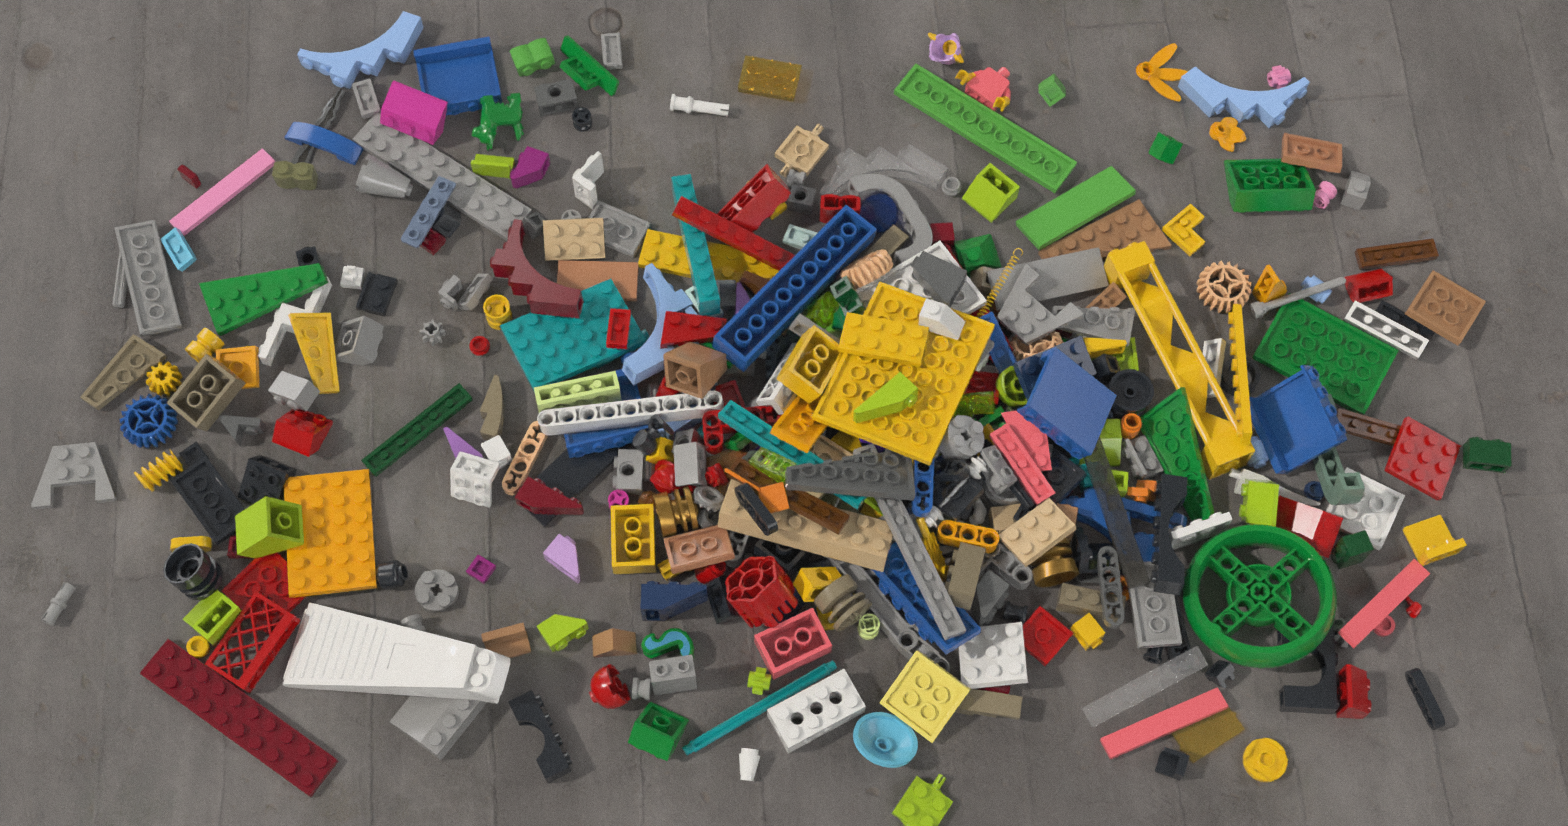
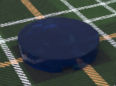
M879 193L865 200L861 206L860 216L877 229L876 233L880 234L896 224L899 210L895 200L888 195Z

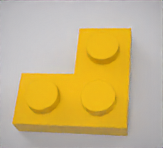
M1189 204L1164 225L1162 231L1188 256H1192L1205 244V241L1192 230L1204 220L1205 216L1192 204Z

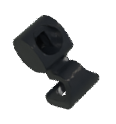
M657 414L653 415L650 419L649 431L642 429L633 438V445L643 455H650L655 451L657 447L656 438L660 437L659 429L663 428L670 435L674 434L673 429Z

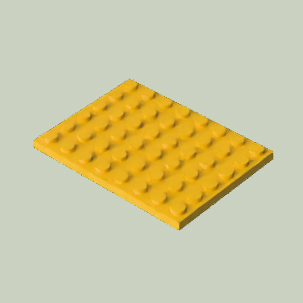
M879 282L863 315L919 325V314L926 298ZM952 309L965 321L959 339L955 340L929 331L921 367L843 353L812 415V420L930 466L991 337L995 324ZM899 372L918 388V399L913 406H907L903 411L860 423L853 421V411Z

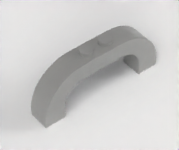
M861 174L849 178L847 191L850 195L860 197V203L877 200L889 205L912 240L913 244L895 252L893 258L894 267L932 245L933 236L928 219L920 211L917 201L913 200L908 190L901 183L880 174Z

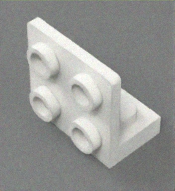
M599 151L591 155L587 159L586 164L581 169H577L572 177L575 197L592 210L598 202L596 184L594 182L604 173L602 154Z
M460 451L450 469L451 496L490 508L492 504V482L500 469V463Z

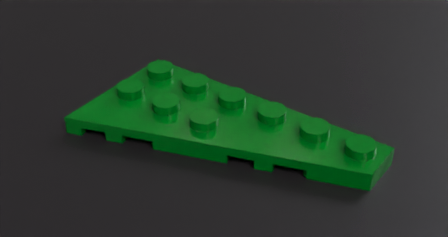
M1180 387L1140 417L1142 421L1141 431L1146 436L1165 474L1187 477V496L1183 506L1192 522L1197 519L1204 521L1210 519L1209 517L1215 513L1185 387Z

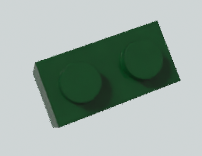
M1472 437L1463 444V469L1505 473L1512 466L1511 443L1504 442L1501 439L1483 440L1481 437Z
M1366 530L1342 537L1332 548L1331 559L1334 564H1337L1338 569L1362 563L1374 550Z

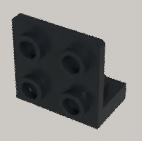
M262 455L249 458L238 498L253 504L264 497L280 500L285 481L289 477H295L297 469Z
M1076 527L1071 543L1079 574L1098 573V552L1105 546L1115 549L1114 544H1088V536L1084 535L1082 527ZM1105 553L1103 556L1106 558L1107 565L1105 567H1108L1109 560L1111 557L1108 556V553Z

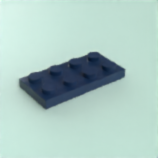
M1082 336L1054 346L1090 375L1097 374ZM1054 347L1012 363L1027 401L1044 366V362L1040 358L1043 352Z

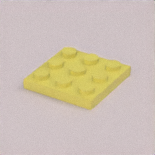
M916 650L880 701V704L933 743L971 689L921 651Z

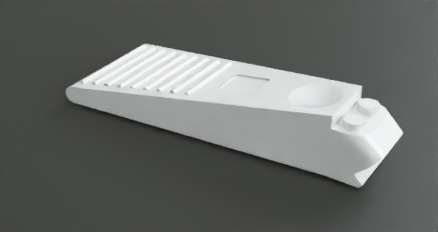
M309 603L304 611L284 673L283 686L303 689L469 699L497 704L507 678L510 658L488 649L478 648L474 644Z

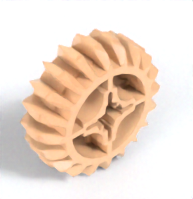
M881 249L868 255L866 254L847 267H844L840 272V277L842 279L847 275L855 289L885 275V273L892 269L894 264L890 254L886 250Z
M1221 260L1218 265L1213 262L1210 267H1205L1204 271L1200 273L1197 280V293H1200L1199 300L1205 299L1204 306L1211 305L1210 311L1217 308L1218 313L1224 310L1227 314L1232 310L1233 304H1242L1243 307L1248 302L1252 289H1250L1252 282L1248 281L1249 275H1243L1244 269H1237L1238 264L1233 267L1229 261L1224 265ZM1218 277L1217 281L1209 283L1210 279ZM1239 291V295L1230 298V294Z
M1054 330L1050 332V335L1027 346L1016 336L1012 337L1010 344L1014 349L1013 354L1016 360L1020 361L1063 343L1059 332Z

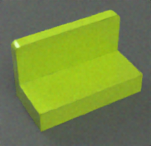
M476 154L475 160H471L473 173L481 176L510 178V173L515 166V158Z

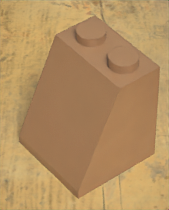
M692 342L670 350L663 355L666 387L700 399L705 397L727 370L725 353Z

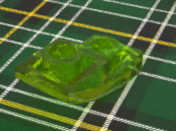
M993 391L963 394L953 418L958 415L972 417L973 414H994Z

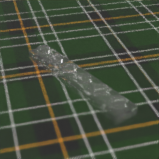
M1195 646L1081 709L1093 728L1208 666V663L1199 647Z

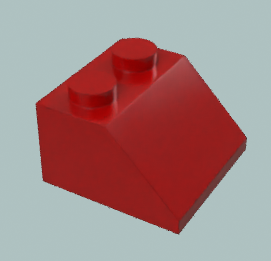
M1346 664L1336 673L1339 674L1337 695H1340L1341 701L1340 707L1336 711L1337 718L1363 719L1371 712V700L1368 699L1370 679L1367 678V671L1351 664Z

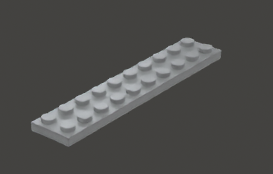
M375 113L352 139L354 143L363 147L365 151L430 191L438 176L455 182L456 187L446 203L506 241L508 240V229L512 227L514 219L523 220L524 217L532 214V209L426 142L380 124V113Z

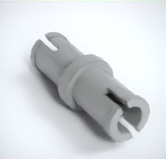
M63 582L55 598H51V604L41 618L42 622L54 626L62 610L67 608L66 603L76 590L73 585Z

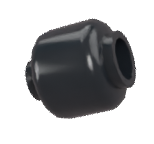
M398 560L383 562L377 567L376 581L384 590L402 587L408 579L406 565Z

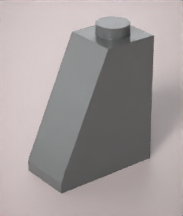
M922 251L919 257L916 256L911 266L913 268V277L934 301L951 307L966 282L967 271L925 251Z

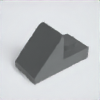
M219 415V420L239 446H241L244 432L249 435L264 434L266 426L261 418Z

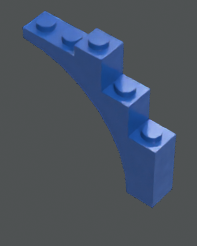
M1089 487L1083 491L1081 498L1079 496H1069L1060 503L1077 507L1076 520L1089 525L1103 534L1114 544L1126 563L1151 561L1152 553L1155 552V547L1152 546L1153 534L1138 532L1132 535L1129 511L1123 512L1121 509H1115L1108 512L1105 489Z

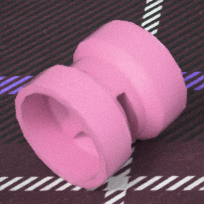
M1321 182L1315 192L1313 205L1320 209L1326 208L1330 200L1337 195L1336 187L1330 182Z

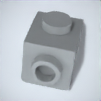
M455 275L447 279L438 291L440 303L445 308H452L454 311L458 309V305L453 298L463 288L460 279Z

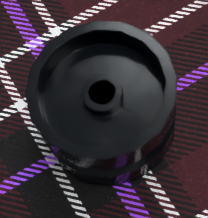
M1125 369L1117 372L1112 377L1108 389L1117 395L1111 407L1113 417L1120 420L1129 413H1134L1139 417L1143 416L1154 395V386L1150 378L1143 372L1135 369Z

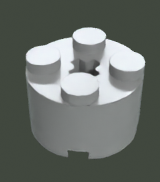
M958 415L950 421L938 448L943 453L942 457L945 460L966 461L979 453L984 446L982 424L968 416Z

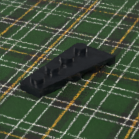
M1054 448L1050 457L1052 470L1042 471L1041 473L1055 491V494L1050 499L1057 505L1086 477V472ZM1036 504L1029 510H1025L1020 505L1013 517V521L1017 522L1037 507Z

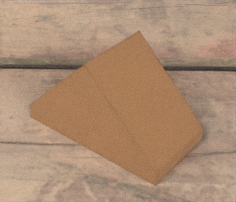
M611 628L592 636L594 658L637 654L635 632Z

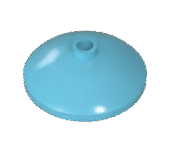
M873 712L866 714L857 721L853 730V740L858 751L867 760L882 767L896 768L904 766L912 761L918 749V741L913 729L900 718L889 713Z

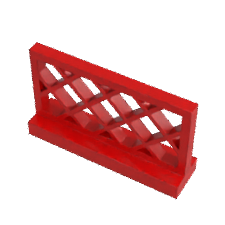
M255 591L205 665L241 689L251 693L301 620ZM259 598L264 601L265 610L254 613L253 605ZM280 611L284 614L279 622L271 624L270 613ZM266 614L267 625L256 627L255 617ZM251 618L252 629L242 631V621ZM268 629L269 637L267 640L259 642L257 631ZM253 632L255 643L244 646L242 635ZM238 636L240 647L229 649L228 641L230 638ZM255 647V657L246 660L245 649ZM240 651L242 662L231 664L229 653ZM225 654L227 665L215 666L213 663L216 658ZM243 666L244 673L239 680L235 679L232 674V668Z

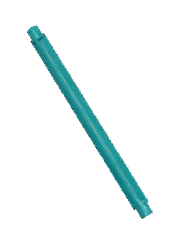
M832 660L826 664L823 663L792 683L689 741V744L682 747L684 753L688 756L693 752H698L703 747L764 713L767 709L830 675V672L837 669L835 662Z

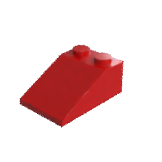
M1279 495L1276 527L1295 533L1310 543L1321 556L1329 558L1343 518Z

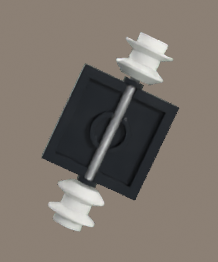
M970 458L972 461L968 465L970 475L965 480L942 481L933 484V504L935 506H932L929 515L924 517L928 527H937L936 521L938 519L944 520L942 512L957 522L985 492L984 488L973 480V478L981 479L979 474L981 471L987 472L985 468L987 464L981 458Z

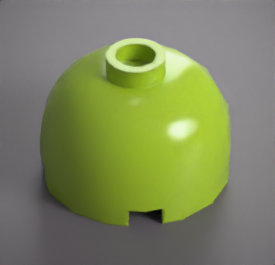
M1014 367L1006 368L998 375L996 380L999 399L1004 404L1012 407L1026 405L1027 399Z

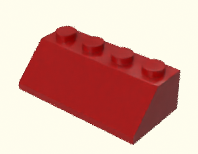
M766 164L717 215L750 232H754L766 218L773 215L775 209L780 204L787 201L791 192L775 171Z

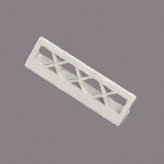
M797 343L791 344L756 400L759 406L772 405L779 415L786 411L797 395L776 379Z

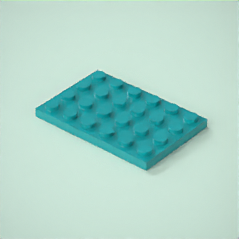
M612 279L582 290L584 304L579 318L530 312L500 325L501 331L533 391L534 387L559 383L642 347L646 343L644 335L631 314L627 349L606 348L610 308L629 310Z

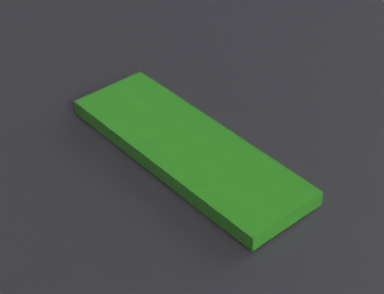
M1110 166L1016 221V226L1040 251L1134 196L1136 190Z

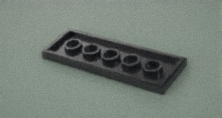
M633 443L569 458L566 449L536 478L542 480L546 484L545 486L551 489L553 487L559 489L569 499L571 497L576 498L614 462V456H618V449H628ZM525 509L543 527H546L557 516L556 514H534Z

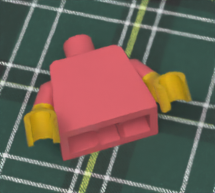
M987 67L985 70L968 73L965 70H959L955 79H960L961 85L966 83L965 94L991 110L996 111L999 107L1001 108L1000 111L1003 112L1004 108L1010 104V82L1007 80L1010 72L1005 67H1001L998 72L991 67Z

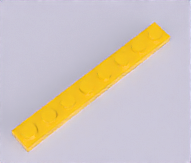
M1233 304L1232 312H1228V324H1231L1232 327L1229 328V340H1233V343L1230 345V355L1234 356L1231 370L1235 371L1233 387H1236L1237 390L1234 392V404H1238V408L1235 410V420H1239L1236 434L1237 437H1240L1242 446H1250L1252 423L1242 304Z

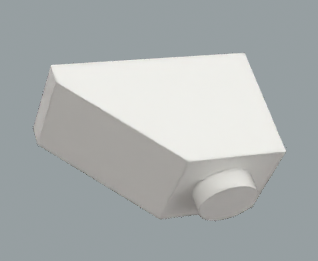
M926 298L919 314V325L929 327L930 332L955 340L959 339L965 321L946 304Z

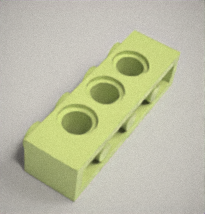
M616 371L534 387L539 413L547 409L621 401Z

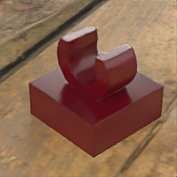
M431 228L420 247L434 256L446 243V239Z

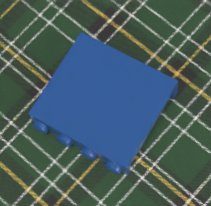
M489 36L413 50L421 92L448 102L446 115H457L462 112H474L482 109L480 98L487 95H493L495 104L498 102L502 103Z
M1054 347L1043 352L1040 359L1044 362V366L1026 406L1017 409V412L1025 420L1039 428L1042 433L1053 439L1057 445L1070 452L1073 457L1081 459L1092 455L1117 395L1062 351Z
M1301 365V371L1259 396L1249 397L1251 421L1276 474H1288L1348 440L1345 435L1346 430L1336 416L1337 411L1327 397L1328 392L1322 386L1319 380V373L1313 366Z
M622 369L615 370L620 386L621 401L641 399L637 384L633 385ZM634 411L628 412L627 415H632V414H634L635 412H634ZM608 414L606 417H612L614 414ZM589 416L586 418V420H590L594 416ZM569 418V419L565 420V422H570V421H572L573 419H572V418ZM648 425L564 434L569 458L582 457L585 454L602 452L613 447H623L626 444L632 443L634 436L640 430L649 431Z

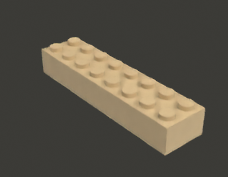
M731 479L719 512L718 527L880 572L884 571L893 540V534L886 521L840 509L849 514L850 518L838 535L806 517L786 509L771 513L777 522L778 531L766 536L735 495V487L741 485V483Z

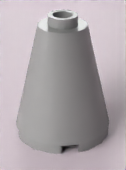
M367 155L365 159L368 160L367 166L363 164L356 182L358 187L355 191L403 199L406 195L410 196L413 189L410 179L375 156Z

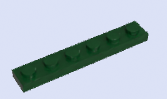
M458 383L361 460L362 463L376 478L473 401L472 396Z

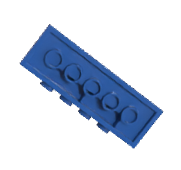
M897 542L890 546L884 571L873 570L880 578L879 589L884 595L889 594L891 596L892 604L897 610L902 609L904 611L905 618L910 625L915 624L918 627V633L924 641L928 639L931 644L935 642L947 655L981 633V628L963 608L955 606L966 628V632L944 640Z

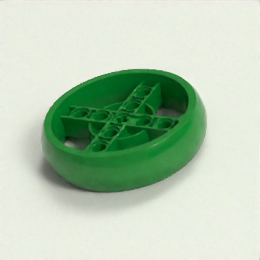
M1249 524L1230 528L1217 534L1196 552L1184 576V586L1182 588L1183 605L1193 631L1214 653L1241 666L1274 668L1302 659L1324 640L1335 618L1337 608L1336 586L1327 563L1319 552L1306 540L1295 533L1276 526ZM1256 546L1274 549L1286 554V556L1273 567L1263 564L1245 566L1230 551L1242 547ZM1228 564V565H1230L1232 568H1231V569H1226V568H1224L1222 565ZM1286 566H1290V567H1292L1294 570H1293V571H1288V570L1285 569V567H1286ZM1207 567L1212 569L1228 584L1226 598L1229 606L1212 622L1205 615L1199 598L1200 580ZM1305 570L1311 575L1319 593L1320 606L1313 625L1309 624L1291 607L1292 592L1290 584ZM1239 579H1246L1248 583H1241ZM1270 580H1277L1279 584H1272ZM1239 607H1246L1249 611L1243 612ZM1277 608L1280 610V612L1275 613L1272 612L1270 609ZM1230 620L1234 624L1229 626L1226 625L1223 621ZM1292 622L1297 627L1291 628L1286 623ZM1245 624L1254 627L1273 625L1290 642L1273 647H1259L1238 642L1230 637Z

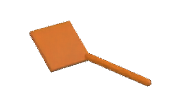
M725 468L726 473L743 483H747L756 490L759 499L770 513L790 509L784 482L759 488L730 469Z

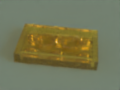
M745 55L738 92L794 102L802 65Z

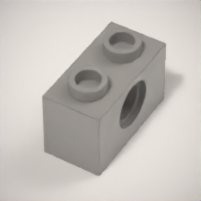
M618 449V456H614V469H617V476H613V488L625 491L628 496H643L644 455L639 450ZM626 470L634 471L629 476L623 474Z

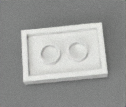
M1217 512L1211 515L1210 519L1204 521L1197 519L1191 522L1189 526L1183 527L1180 525L1170 530L1169 534L1173 549L1176 550L1211 538L1225 531L1233 520L1230 513L1222 514Z

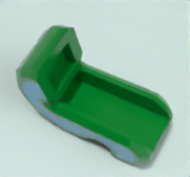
M680 628L666 630L659 639H656L655 633H651L642 640V651L647 658L653 659L679 649L681 656L692 655L694 659L693 642L687 632Z

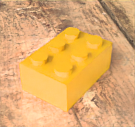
M813 325L802 334L776 379L810 404L823 393L843 355L842 352H838L839 344Z
M653 504L611 506L613 574L656 573L655 512Z

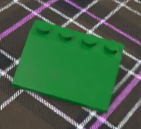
M1281 159L1224 160L1229 201L1233 212L1312 210L1316 189L1305 166L1290 165L1281 162Z

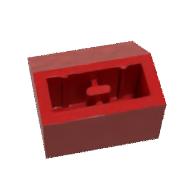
M292 409L276 420L272 442L310 457L321 447L333 425V421L327 419L324 415L315 414L308 410L298 409L296 411Z

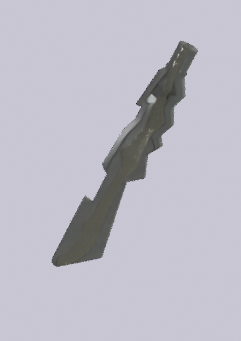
M338 89L335 96L325 105L322 115L316 120L314 125L325 129L332 127L331 123L336 120V113L341 109L340 102L345 95L344 90ZM305 144L303 149L299 147L291 163H309L315 147Z

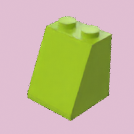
M264 497L235 516L237 555L256 559L304 544L302 505Z

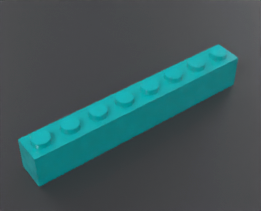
M691 174L671 177L675 207L681 196L698 204ZM678 219L699 313L702 316L720 314V297L705 233Z

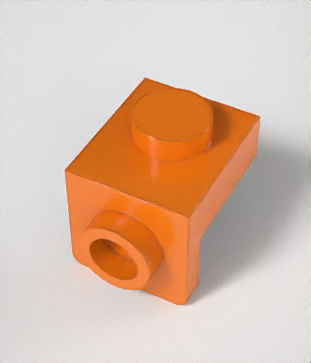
M1137 480L1136 487H1128L1127 495L1134 499V501L1143 504L1154 502L1157 495L1154 493L1156 481Z

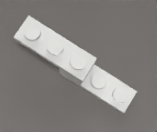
M328 277L329 283L313 290L311 297L306 300L305 309L282 303L280 309L276 310L274 322L266 332V340L258 350V357L262 364L271 366L286 331L294 333L288 317L290 313L321 312L332 287Z

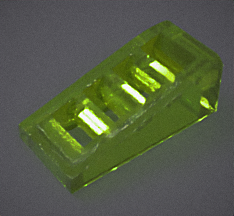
M760 447L749 460V464L778 483L784 482V485L786 483V468L797 465L790 459L764 447ZM764 455L765 458L761 462L758 461L760 456ZM770 459V464L766 465L765 463Z

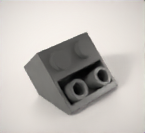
M990 570L987 571L977 584L973 598L975 620L979 627L984 626V624L988 626L992 622L997 608L1001 610L1010 594L1007 592L1010 584Z

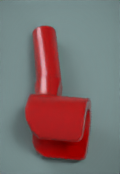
M1407 596L1405 601L1409 607L1406 609V612L1414 619L1420 614L1422 606Z

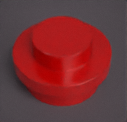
M476 336L471 340L469 348L474 355L483 356L489 351L490 343L487 338Z

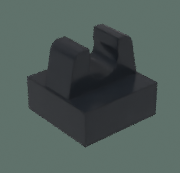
M1218 660L1204 675L1218 687L1226 688L1227 685L1224 680L1226 678L1232 681L1235 679L1233 674L1235 668L1229 662Z

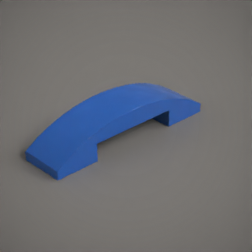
M293 122L284 137L285 140L301 146L305 143L336 155L337 159L352 165L357 163L364 150L363 147L335 132L303 122Z

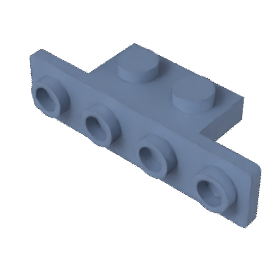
M438 176L402 235L401 241L415 248L420 247L455 189V182Z

